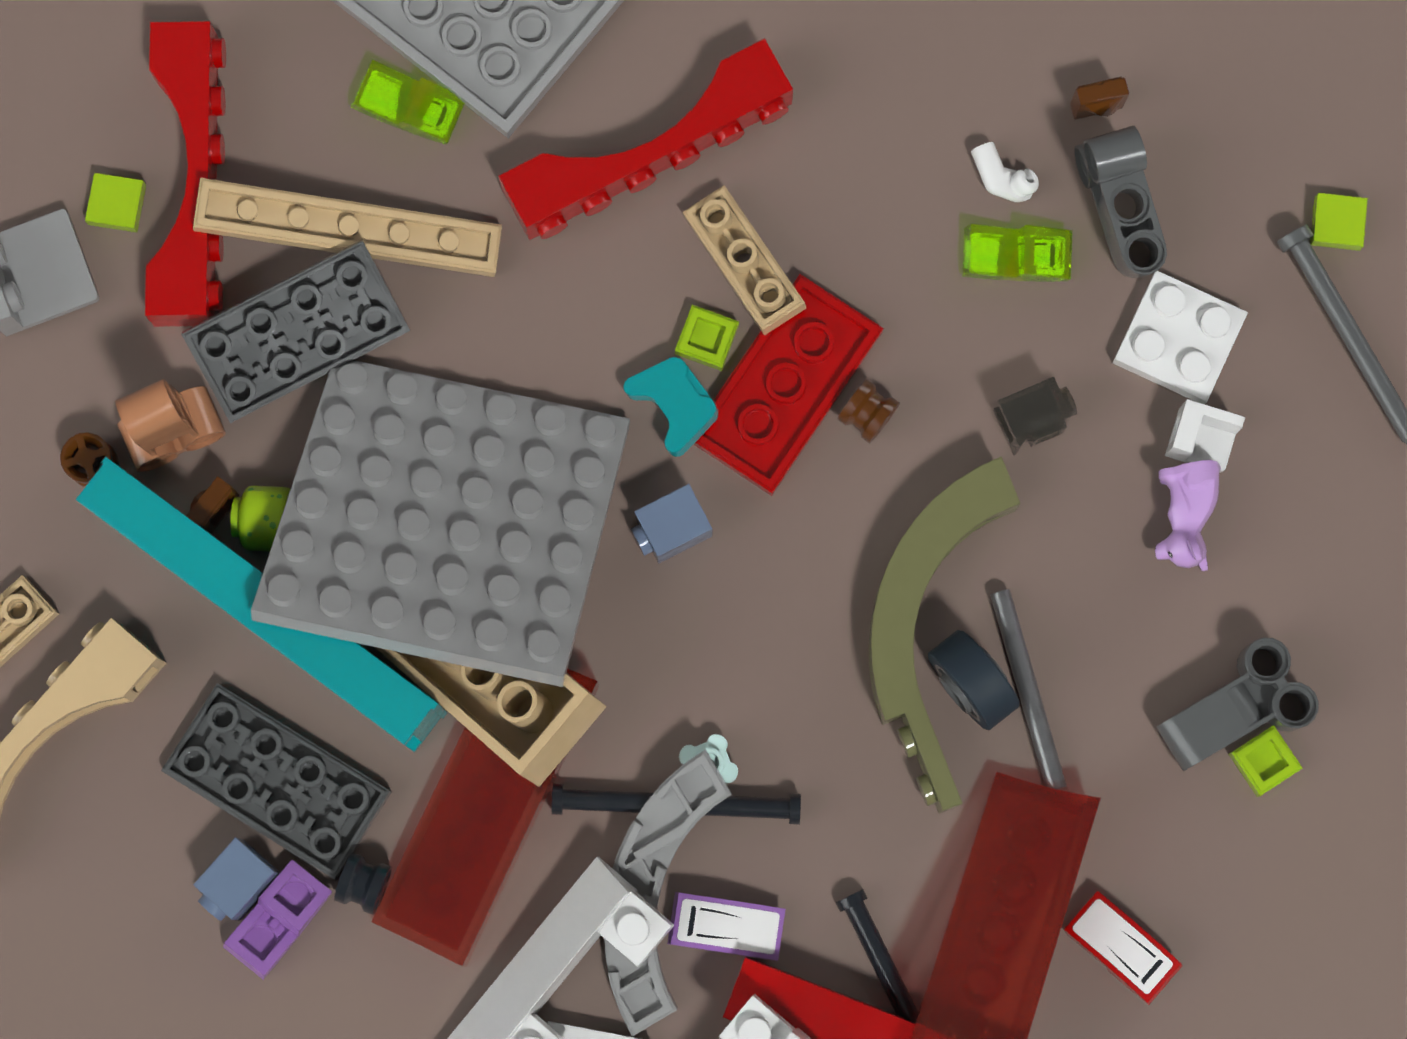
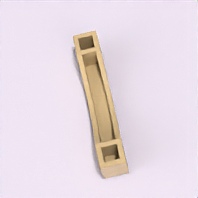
M110 618L106 624L103 622L97 623L83 638L81 645L84 649L72 663L68 661L63 662L49 676L46 682L49 689L37 702L34 700L27 702L12 719V724L15 727L2 742L0 741V818L4 803L16 777L32 755L56 732L80 717L109 706L133 702L166 665V662L113 618Z

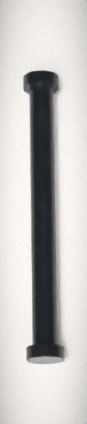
M553 783L552 814L562 815L563 810L639 813L654 793L564 789V784ZM790 793V798L729 796L714 806L704 816L789 819V824L800 825L801 794Z
M864 889L836 902L840 912L846 911L896 1015L915 1024L925 1026L864 903V900L868 899Z

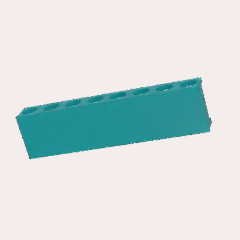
M107 457L101 462L103 465L76 498L79 503L414 753L441 718L444 719L447 715V712L437 702L357 643L252 621L251 608L263 573Z

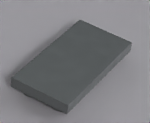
M362 239L183 331L181 335L226 417L232 423L329 373L330 369L341 367L409 332L410 328Z
M218 683L161 770L334 880L338 879L352 852H355L392 793Z

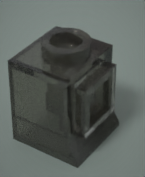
M1055 377L998 400L999 406L993 409L1013 455H1016L1027 441L1030 447L1063 434L1069 419L1077 415V408L1067 387L1059 388Z

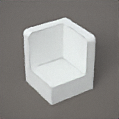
M1187 399L1178 410L1165 456L1186 463L1201 460L1217 461L1220 464L1221 469L1219 473L1226 469L1235 436L1242 429L1245 417Z

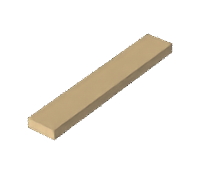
M200 178L193 231L334 253L363 239L373 259L494 277L496 274L502 225L205 178Z

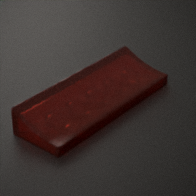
M567 668V673L591 694L596 695L599 688L598 681ZM465 727L372 919V923L460 966L467 967L566 756L539 787L519 775Z
M996 772L910 1039H1028L1101 798L1054 789Z

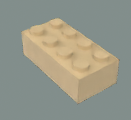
M375 647L519 775L539 787L607 707L567 672L563 687Z

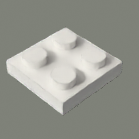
M1156 271L1150 280L1112 363L1195 402L1206 404L1248 312Z

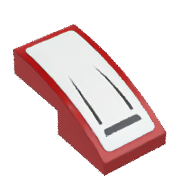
M1099 891L1092 896L1064 929L1071 939L1102 963L1110 974L1148 1005L1182 968V964L1170 952Z

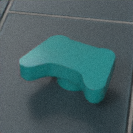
M669 358L628 378L624 383V391L630 399L655 402L667 417L669 429L665 439V447L672 456L680 457L684 455L718 418L716 404L686 363L680 358Z

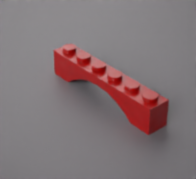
M210 21L150 22L149 71L159 87L171 100L178 113L186 139L188 162L185 195L177 220L163 246L146 265L145 316L154 327L195 326L214 316L215 311H222L223 308L222 282L220 280L215 281V262H222L224 256L223 236L193 231L200 178L217 180V164H224L225 142L223 134H217V116H224L226 110L225 90L223 86H218V68L226 67V44L224 38H218Z
M764 38L721 60L711 84L697 104L675 126L652 141L625 152L600 157H564L541 153L499 175L501 189L528 239L531 240L539 235L541 239L550 238L568 226L566 221L583 212L586 216L601 212L611 205L612 197L629 189L630 193L639 192L656 181V174L672 166L674 170H680L693 164L700 158L699 152L716 143L718 147L728 146L744 135L743 129L759 121L766 125L778 120L788 112L787 106L792 104L793 88Z

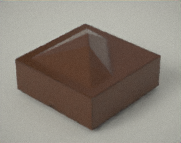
M1121 76L1078 86L1070 103L1074 120L1093 115L1108 117L1114 114L1116 110L1122 109L1129 96L1125 77L1122 78Z
M217 476L207 490L201 491L194 497L186 517L212 534L231 510L234 497H239V494L232 486Z

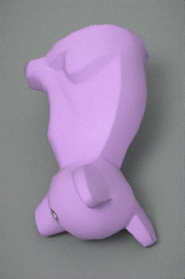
M1195 461L1171 468H1164L1158 472L1160 483L1167 485L1170 489L1171 501L1167 516L1173 531L1165 540L1156 545L1155 556L1157 560L1170 559L1178 567L1191 568L1199 565L1201 571L1208 570L1206 544L1200 532L1213 513L1218 500L1219 472L1221 467L1217 461Z

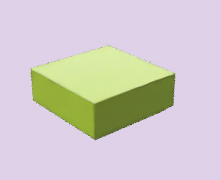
M94 173L85 222L90 226L137 233L146 183L138 179Z
M1317 193L1314 197L1311 228L1314 236L1310 239V244L1312 246L1360 251L1364 247L1368 198Z
M692 305L677 343L675 355L722 371L738 330L739 321Z
M1274 725L1228 754L1256 797L1263 795L1303 769Z

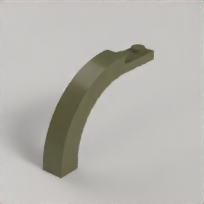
M1002 456L975 468L953 482L936 496L916 517L901 538L886 567L876 594L870 622L868 645L869 671L874 700L882 725L902 718L904 727L897 729L900 741L908 758L917 756L923 775L916 777L920 792L926 805L935 804L939 814L958 807L962 804V801L918 688L913 650L915 624L925 589L942 561L973 532L994 520L1015 512L1021 504Z

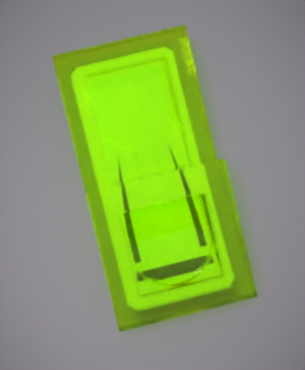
M372 60L367 67L350 108L401 130L446 145L465 103L450 90L423 77L417 81L382 63Z
M970 224L964 228L962 277L1040 282L1069 281L1071 279L1072 230L1024 225L1019 229L979 224Z

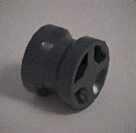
M352 852L340 876L334 901L342 904H347L351 901L361 905L364 912L375 915L386 892L392 873V866L383 863L376 866L368 864L363 856Z

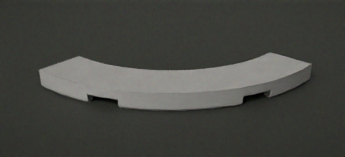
M706 749L677 769L644 804L629 827L612 868L638 890L637 893L656 910L667 869L684 838L705 814L732 795ZM603 937L610 985L620 1014L631 1036L638 1034L675 1012L678 1007L668 989L662 972L658 946L645 962L637 967Z

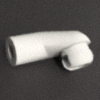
M994 142L982 144L971 151L983 184L989 193L1013 202H1023L1030 199L1038 189V177L1032 170L1026 168L1024 171H1016L1003 166Z

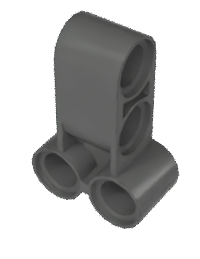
M1132 125L1084 140L1083 144L1076 145L1074 148L1075 161L1084 186L1087 189L1091 188L1116 269L1124 276L1130 278H1140L1158 271L1165 263L1167 248L1144 174V170L1147 168V156L1139 131ZM1118 193H1125L1133 198L1136 210L1131 219L1122 218L1117 214L1114 208V200ZM1133 241L1143 242L1150 251L1149 263L1144 268L1136 266L1129 258V248Z
M1261 638L1247 645L1240 652L1237 659L1239 678L1156 726L1183 771L1266 722H1269L1272 726L1274 725L1280 731L1291 732L1308 726L1315 719L1319 710V701L1316 693L1303 683H1288L1284 678L1291 667V656L1288 648L1281 641L1274 638ZM1256 650H1265L1274 657L1276 667L1271 676H1262L1254 670L1252 656ZM1285 693L1297 696L1302 703L1303 713L1297 721H1291L1281 714L1279 701Z

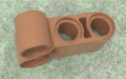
M162 379L115 400L121 418L117 425L137 472L157 469L175 460L179 454L209 446L223 438L226 434L205 386H197L178 392L165 379Z

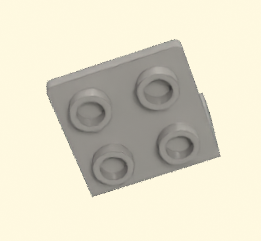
M65 209L57 210L0 232V331L6 337L99 301L100 297L69 213Z

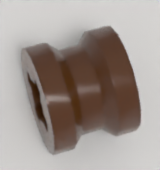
M866 379L847 402L837 420L844 425L853 424L861 431V438L870 444L893 416L900 402L893 397L884 398L877 392L876 385L869 379Z
M89 432L78 433L69 438L60 454L61 466L64 472L82 487H86L103 465L101 462L105 457L119 466L118 455L114 448L97 434ZM102 458V460H99L98 465L95 467V471L94 465L96 464L97 459Z

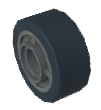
M955 631L928 653V660L946 692L960 709L983 729L991 730L1019 707V699L1000 666L984 648L979 646L964 631Z

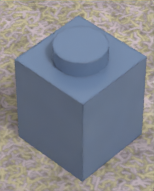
M690 484L634 511L638 525L630 529L642 554L645 556L652 552L658 564L711 538L713 535V529Z
M235 837L193 885L203 893L198 902L215 918L222 921L227 915L231 920L240 921L280 872L245 840Z

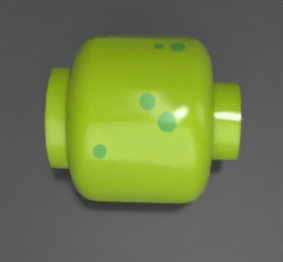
M253 485L248 486L241 497H234L231 508L232 537H239L244 549L270 552L291 488Z

